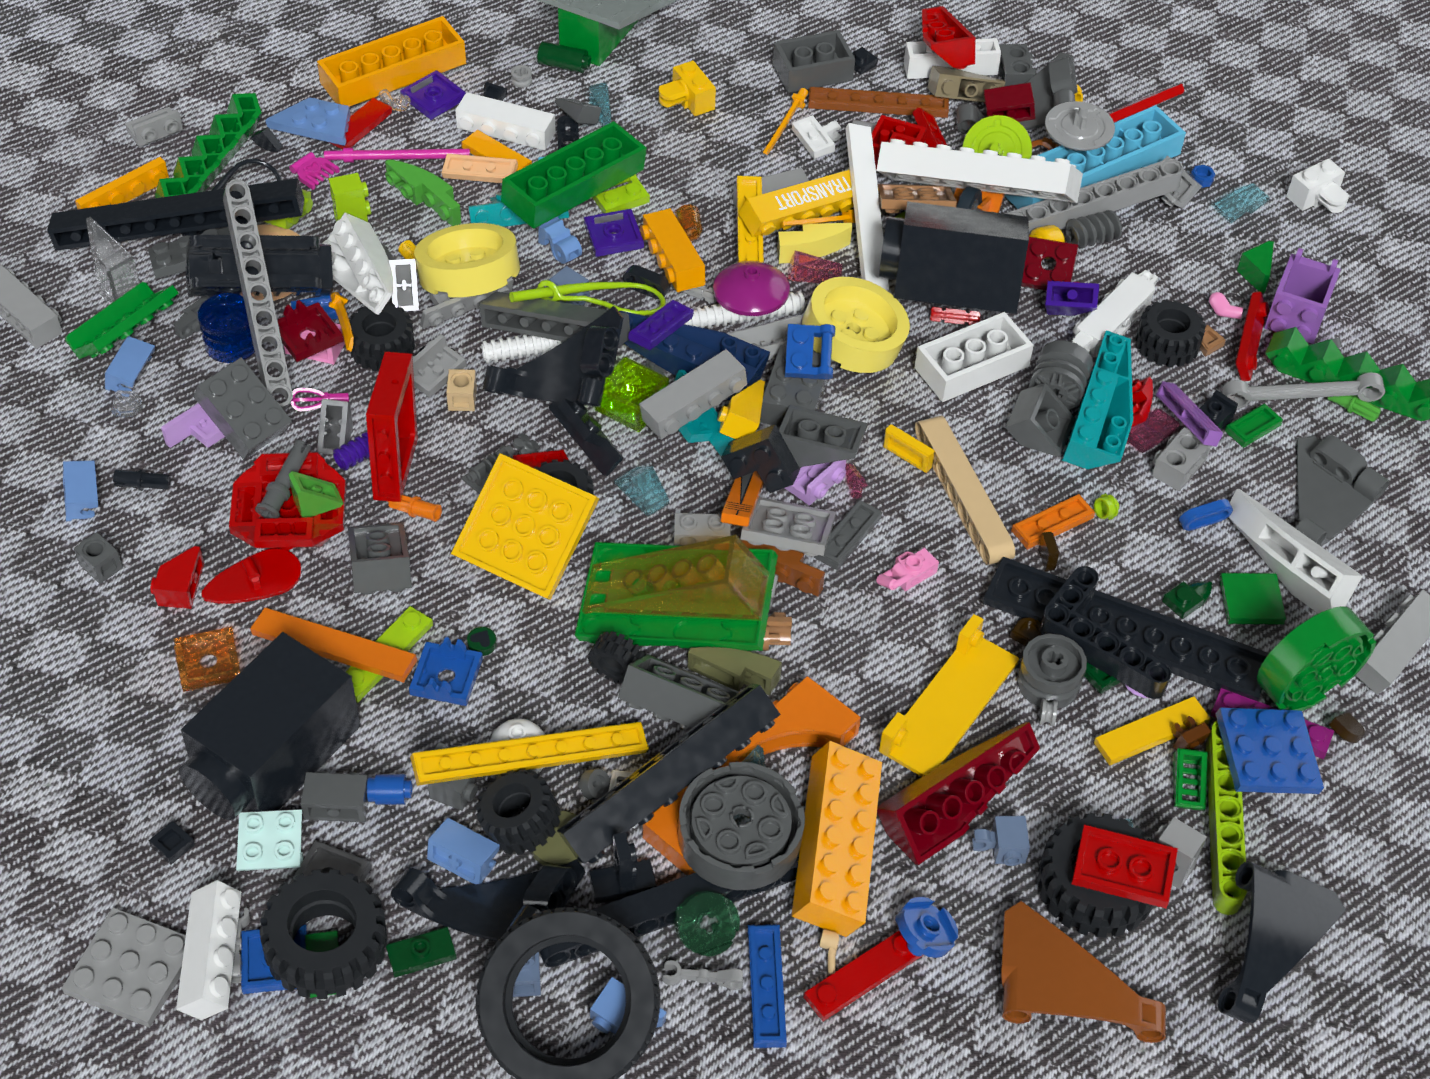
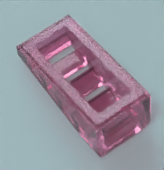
M795 250L789 264L788 279L800 282L822 283L830 278L841 277L842 264Z

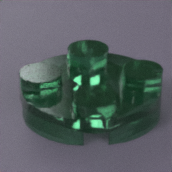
M712 891L696 892L677 907L676 933L680 942L690 951L703 956H715L723 953L732 945V940L740 927V918L735 905L722 894ZM706 915L709 918L715 919V922L711 924V930L708 932L705 928H700V923Z

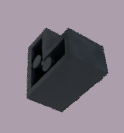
M776 424L729 442L721 456L733 479L757 471L769 493L793 485L800 472V468Z

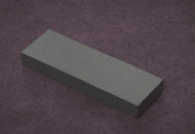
M858 500L831 532L824 556L818 555L814 556V558L838 571L882 518V511Z

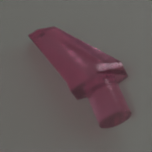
M847 463L845 470L848 480L847 484L851 489V497L859 499L862 497V489L867 487L868 484L855 466Z

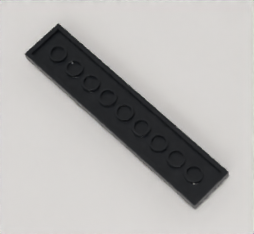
M1003 557L984 596L983 604L1020 618H1033L1041 622L1045 607L1067 579ZM1095 590L1090 603L1081 613L1084 617L1167 664L1172 674L1218 691L1222 688L1258 701L1262 688L1257 682V675L1262 663L1269 655L1268 652Z

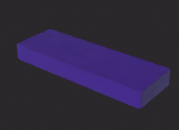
M672 300L629 332L628 340L651 350L691 320L694 310Z

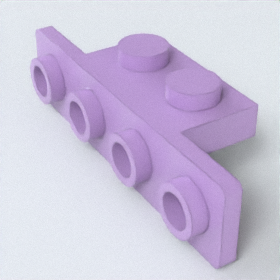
M199 404L191 407L161 427L165 443L170 448L191 434L207 448L225 437Z

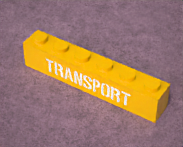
M850 170L747 198L738 213L750 234L754 237L761 234L766 236L781 228L787 230L792 227L783 226V221L829 217L839 211L842 213L847 212L854 207Z

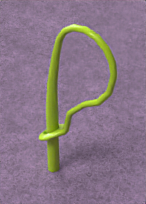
M543 280L536 289L509 293L511 302L539 298L551 301H587L609 309L614 306L618 311L639 315H653L666 304L662 293L655 288L632 282H588L556 286L552 281ZM639 288L655 294L661 303L656 309L635 311L620 308L606 301L588 296L563 295L602 289Z

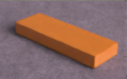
M1077 494L1013 524L1011 531L1028 550L1040 544L1042 533L1052 532L1055 537L1093 519L1095 511L1080 494Z

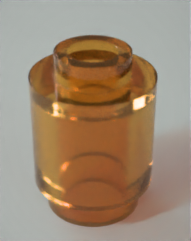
M690 204L679 207L675 212L677 220L689 240H697L702 232L699 209Z

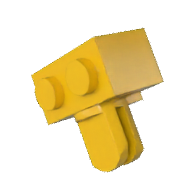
M693 60L673 67L672 82L659 86V103L664 107L669 108L681 104L684 109L688 108L694 116L715 110L716 87Z

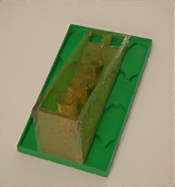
M737 535L684 546L595 542L575 637L579 641L595 643L604 632L610 634L612 631L616 632L617 636L619 634L625 635L624 639L628 640L630 638L633 640V645L638 644L639 646H677L679 648L722 647L745 651H763L772 595L771 590L773 589L778 555L774 550L748 549Z

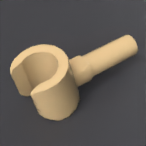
M823 930L819 947L829 950L828 976L836 972V952L839 944V935L833 931Z

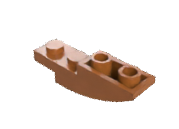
M745 540L717 541L714 544V547L774 550L778 555L775 566L778 582H784L804 593H810L819 597L823 590L825 572L803 563L804 553L796 550L782 551L775 546L765 544L752 545Z

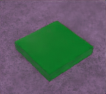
M1221 573L1219 580L1228 624L1284 625L1286 616L1277 574Z

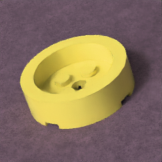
M469 223L447 227L422 239L414 250L420 285L423 289L435 295L438 291L447 292L448 297L482 295L504 287L508 284L507 279L511 276L516 277L520 271L515 235L509 229L495 224Z
M834 277L820 283L814 290L802 318V325H834L836 330L835 336L832 337L831 359L840 363V368L858 373L878 372L891 366L897 358L910 330L909 318L905 309L891 293L870 281L855 277ZM814 337L813 350L817 353H821V337Z

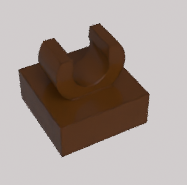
M1188 716L1183 722L1188 730L1182 729L1178 723H1175L1171 728L1172 734L1178 738L1173 748L1175 751L1178 748L1192 750L1205 742L1211 730L1205 722L1196 726L1195 720Z

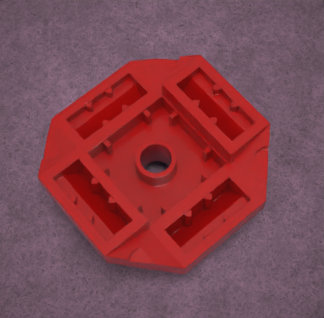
M318 452L308 453L298 473L334 483L344 503L340 508L313 517L301 518L293 500L290 487L291 496L288 501H284L280 508L279 518H264L255 511V507L258 503L262 502L267 493V485L275 481L289 453L261 454L254 461V465L243 472L233 483L229 519L230 534L254 548H281L289 551L293 548L322 547L332 536L344 531L346 481L335 469L326 463V460Z

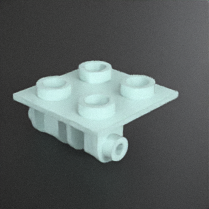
M302 809L240 813L236 870L300 868L303 862V853L301 852Z

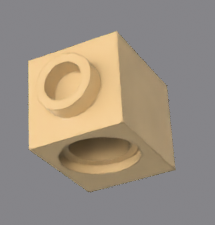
M449 369L446 392L448 411H475L477 392L476 371Z

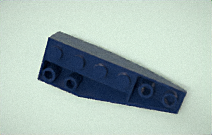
M619 311L629 314L630 331L649 318L648 316ZM686 324L651 350L630 340L624 343L675 376L679 370H685L686 373H689L727 349L746 369L747 385L741 391L761 379L770 356L769 351L724 332ZM734 393L726 399L730 401L738 393Z

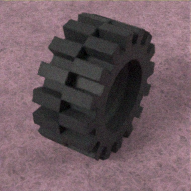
M611 631L610 634L604 632L598 637L588 654V660L592 662L591 666L593 668H598L596 671L598 674L601 675L603 673L606 675L604 678L607 680L612 678L614 683L619 681L623 683L628 665L641 659L645 654L643 651H639L640 646L638 644H632V639L626 640L624 639L625 635L619 634L617 636L616 632Z

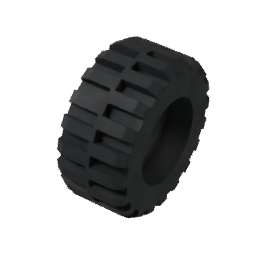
M1095 813L1084 814L1083 819H1080L1079 816L1068 819L1067 824H1060L1046 842L1037 878L1038 887L1041 889L1040 896L1044 904L1050 903L1048 911L1055 918L1061 917L1063 919L1061 924L1069 929L1071 926L1078 928V933L1087 936L1088 932L1095 933V937L1106 938L1107 933H1112L1114 937L1124 935L1126 929L1132 931L1139 926L1141 921H1145L1153 905L1071 884L1074 874L1072 865L1076 863L1084 825L1151 842L1152 840L1150 838L1145 839L1143 837L1145 832L1139 827L1133 828L1129 825V821L1120 818V820L1113 819L1110 814L1103 813L1102 817H1097Z
M321 869L311 870V875L304 876L301 873L293 877L294 882L291 884L283 883L277 888L278 896L271 895L266 903L267 910L262 912L260 919L261 944L266 964L269 966L272 976L275 980H281L282 986L291 992L297 988L298 995L309 998L310 994H316L317 999H328V994L333 993L340 997L347 995L346 989L352 987L354 990H357L363 986V978L371 979L377 972L376 964L382 963L385 956L384 948L387 946L384 910L378 895L372 893V887L366 881L358 883V876L349 872L344 876L337 869H330L329 873H322ZM320 916L341 917L355 927L352 935L344 944L330 951L313 952L300 947L294 942V937L298 930L308 921Z

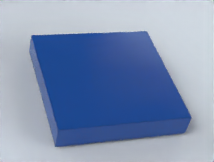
M303 925L294 937V942L306 949V925ZM260 930L242 931V993L250 994L287 990L282 986L281 980H275L269 966L266 964L260 939Z

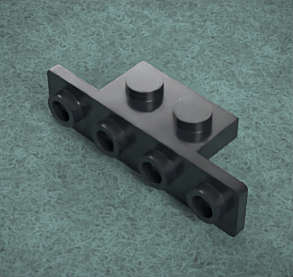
M565 398L559 403L552 402L549 405L550 411L601 474L608 476L623 460V456L603 433L600 424L589 416L586 407L577 401L571 402Z

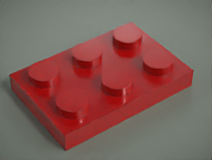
M1084 825L1071 884L1167 908L1178 848Z

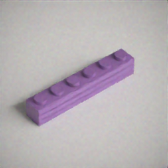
M1162 381L1156 396L1203 445L1217 447L1223 432L1175 383Z

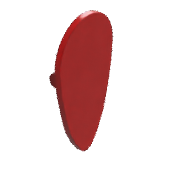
M284 549L263 550L219 573L204 587L201 595L204 601L217 604L242 603L288 592L298 583L302 573L301 564L293 553Z

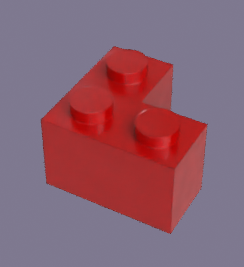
M881 115L872 131L875 168L877 169L882 142L890 143L891 139L905 141L906 145H913L914 142L925 143L927 127Z

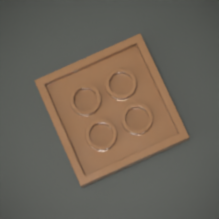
M877 184L881 209H885L887 213H899L900 210H906L907 201L956 207L957 201L950 187Z

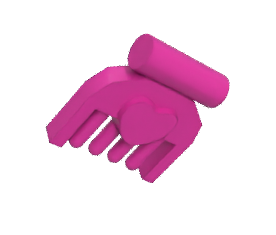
M309 152L289 166L293 174L297 173L300 182L312 190L316 188L315 184L319 185V181L315 178L320 181H324L321 175L329 178V174L322 169L331 175L334 172H340L337 165L328 159L316 158L312 152Z

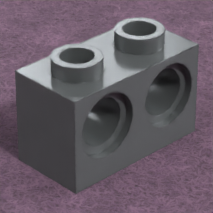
M999 44L1001 58L998 71L1000 80L1005 81V86L1026 83L1037 74L1036 68L1032 67L1033 55L1029 53L1027 44Z

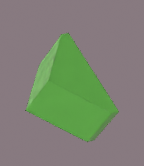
M294 471L289 473L293 500L301 518L313 517L340 508L344 504L334 483Z

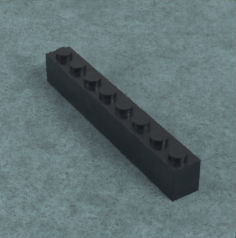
M751 683L558 829L557 832L578 861L583 864L587 862L590 864L594 863L605 854L604 849L613 843V834L626 832L628 837L630 835L628 831L637 824L641 826L654 817L653 812L661 805L666 807L676 801L679 797L678 792L686 786L688 787L695 778L710 768L714 770L722 766L727 761L726 756L734 750L740 751L751 743L750 738L758 731L763 733L769 730L775 724L774 719L781 714L761 685Z

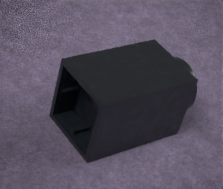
M907 201L905 219L887 216L879 278L896 280L894 298L1017 314L1029 242V217Z
M282 632L181 729L189 759L179 768V774L185 786L202 805L225 820H234L241 812L278 811L304 785L306 772L315 773L361 727L352 676Z

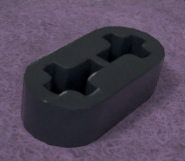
M631 265L623 275L624 282L648 285L658 290L664 297L671 288L665 276L638 265ZM630 288L652 298L659 299L655 294L645 289Z

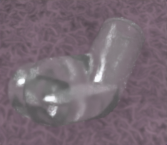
M387 89L379 92L378 96L381 101L391 106L392 110L404 112L410 108L411 99L409 96L402 94L398 99H395Z

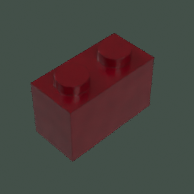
M1031 82L984 90L987 117L1003 115L1013 118L1018 122L1035 119V104Z

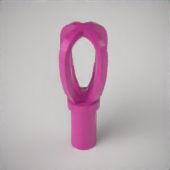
M297 388L292 392L291 405L297 411H309L320 408L322 399L349 402L348 393H323L311 388ZM299 392L317 394L321 397L295 398V395ZM300 401H321L318 404L299 407L295 403Z

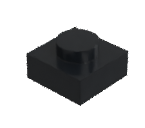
M861 47L852 52L855 57L854 70L860 75L877 66L878 58L865 48Z
M171 821L148 840L150 847L170 865L195 845L193 838L174 821Z

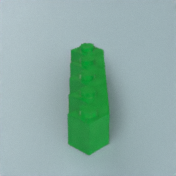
M256 93L232 94L227 114L214 115L209 131L210 135L196 136L191 153L192 156L178 157L173 173L174 178L159 179L155 198L204 192L255 132L262 113Z
M1296 327L1273 334L1265 354L1278 372L1309 383L1356 381L1359 376L1365 373H1378L1382 376L1385 394L1379 400L1369 403L1418 421L1430 419V379L1416 382L1404 364L1380 370L1367 351L1344 357L1332 339L1309 345Z

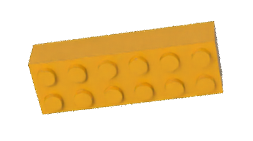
M444 16L318 60L320 83L335 103L351 107L373 97L413 84L436 70L442 73L466 64L465 41Z
M832 741L825 744L811 759L805 806V824L799 853L791 917L847 937L866 922L882 762Z

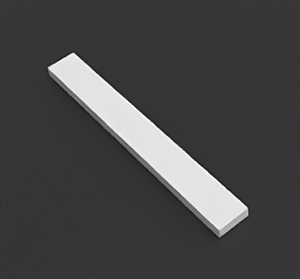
M848 123L845 129L861 278L889 292L888 279L879 278L884 238L871 127Z

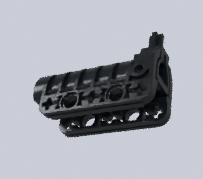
M259 235L269 284L274 296H279L280 292H293L294 296H299L300 292H312L313 296H331L333 292V273L330 244H320V239L316 236ZM190 236L186 249V288L188 297H193V295L203 297L219 296L220 292H233L234 296H239L242 288L231 236ZM248 241L240 243L244 249L250 250L254 248ZM253 266L245 268L251 275L259 273L258 269ZM258 291L253 292L254 296H259L260 294Z

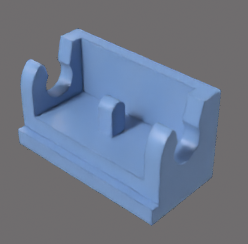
M130 336L126 337L105 372V389L130 395L132 390L128 387L133 388L146 362L152 358L151 354L155 351V345Z
M63 461L66 521L88 519L95 516V512L92 510L82 511L84 508L98 507L95 461Z
M447 818L428 839L427 859L475 885L482 884L496 864L493 858L498 853L500 845Z

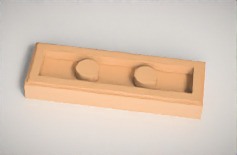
M447 154L441 173L443 178L502 183L503 178L517 171L518 163L517 159Z

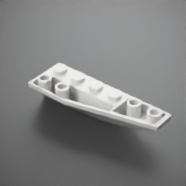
M344 213L341 219L335 223L329 238L322 243L331 245L333 279L371 311L379 315L393 295L394 282L389 259L370 223Z
M1237 489L1230 501L1233 512L1229 519L1274 574H1277L1278 579L1287 590L1318 614L1334 607L1346 606L1363 576L1248 494Z

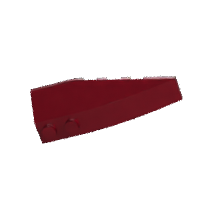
M1024 722L971 748L924 775L877 807V814L886 834L914 864L920 865L964 835L970 828L969 823L977 815H982L988 808L986 804L994 795H999L1007 787L1005 783L1013 774L1017 775L1039 751L1040 746L1030 722Z

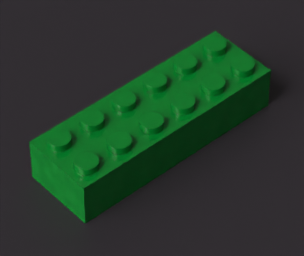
M613 121L503 178L501 202L530 227L535 229L643 171L647 147Z

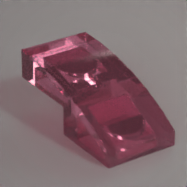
M1157 409L1149 413L1145 422L1131 427L1127 442L1144 453L1166 439L1178 428L1180 423L1163 410Z

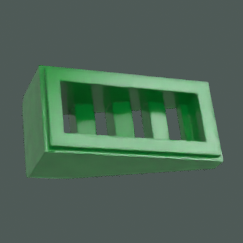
M1178 748L1173 754L1174 807L1205 811L1208 752ZM1184 764L1196 765V769L1184 768L1183 766ZM1183 774L1196 775L1197 780L1183 778ZM1183 784L1197 786V790L1184 789ZM1182 794L1197 796V802L1182 800Z

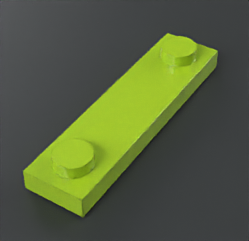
M410 606L375 642L408 652L433 626V620ZM352 666L346 671V673L352 676L357 703L384 677Z

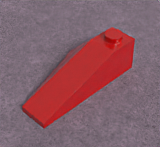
M944 6L922 9L923 41L929 48L953 68L964 69L968 65H974L976 37Z

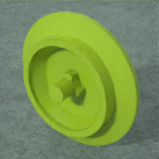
M1003 115L989 116L975 123L966 134L962 146L974 149V153L983 154V150H992L998 152L999 156H1007V153H1017L1025 159H1030L1032 156V143L1026 129L1015 119Z

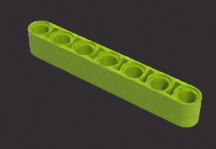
M1215 721L1206 741V752H1208L1207 787L1213 905L1221 914L1233 915L1239 911L1247 894V891L1239 888L1235 882L1238 868L1246 862L1242 792L1235 791L1219 725Z

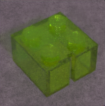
M624 356L614 367L612 374L606 377L601 406L595 407V410L640 432L646 424L642 420L639 403L669 385V378Z

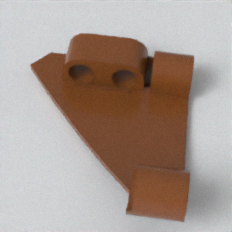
M1020 901L1005 911L1002 952V986L1004 987L1002 1017L1004 1020L1016 1024L1027 1023L1031 1020L1032 1013L1088 1018L1125 1025L1135 1032L1137 1039L1143 1042L1158 1043L1165 1040V1004L1139 996L1092 954L1024 902Z

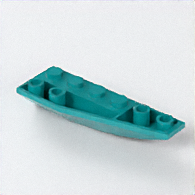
M1107 330L1099 348L1062 459L1064 462L1085 469L1120 462L1133 423L1131 339Z

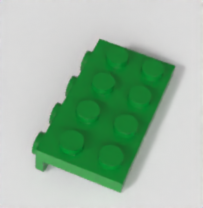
M141 282L67 334L65 341L78 359L89 355L91 358L99 354L102 355L114 347L113 343L131 335L134 332V328L139 325L142 326L154 318L153 314L159 310L163 311L174 303L172 298L179 293L173 285L153 293L147 283Z

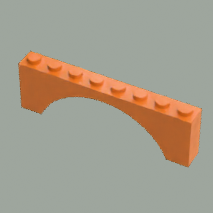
M807 676L800 683H794L789 688L787 695L780 701L775 700L773 702L781 714L774 719L775 724L763 733L758 731L750 738L751 743L740 751L734 750L726 756L727 761L719 768L729 766L730 762L750 763L768 753L792 747L822 748L829 741L845 746L859 733L861 717ZM686 786L677 793L679 797L676 801L666 807L662 805L653 812L654 817L643 824V839L685 875H690L696 872L693 871L684 859L678 842L679 810L682 797L688 788Z

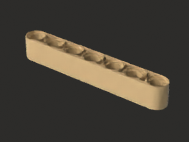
M941 415L916 422V437L920 442L935 450L932 467L983 562L988 566L1001 562L1003 557L1013 559L1015 557L1014 543L944 416Z

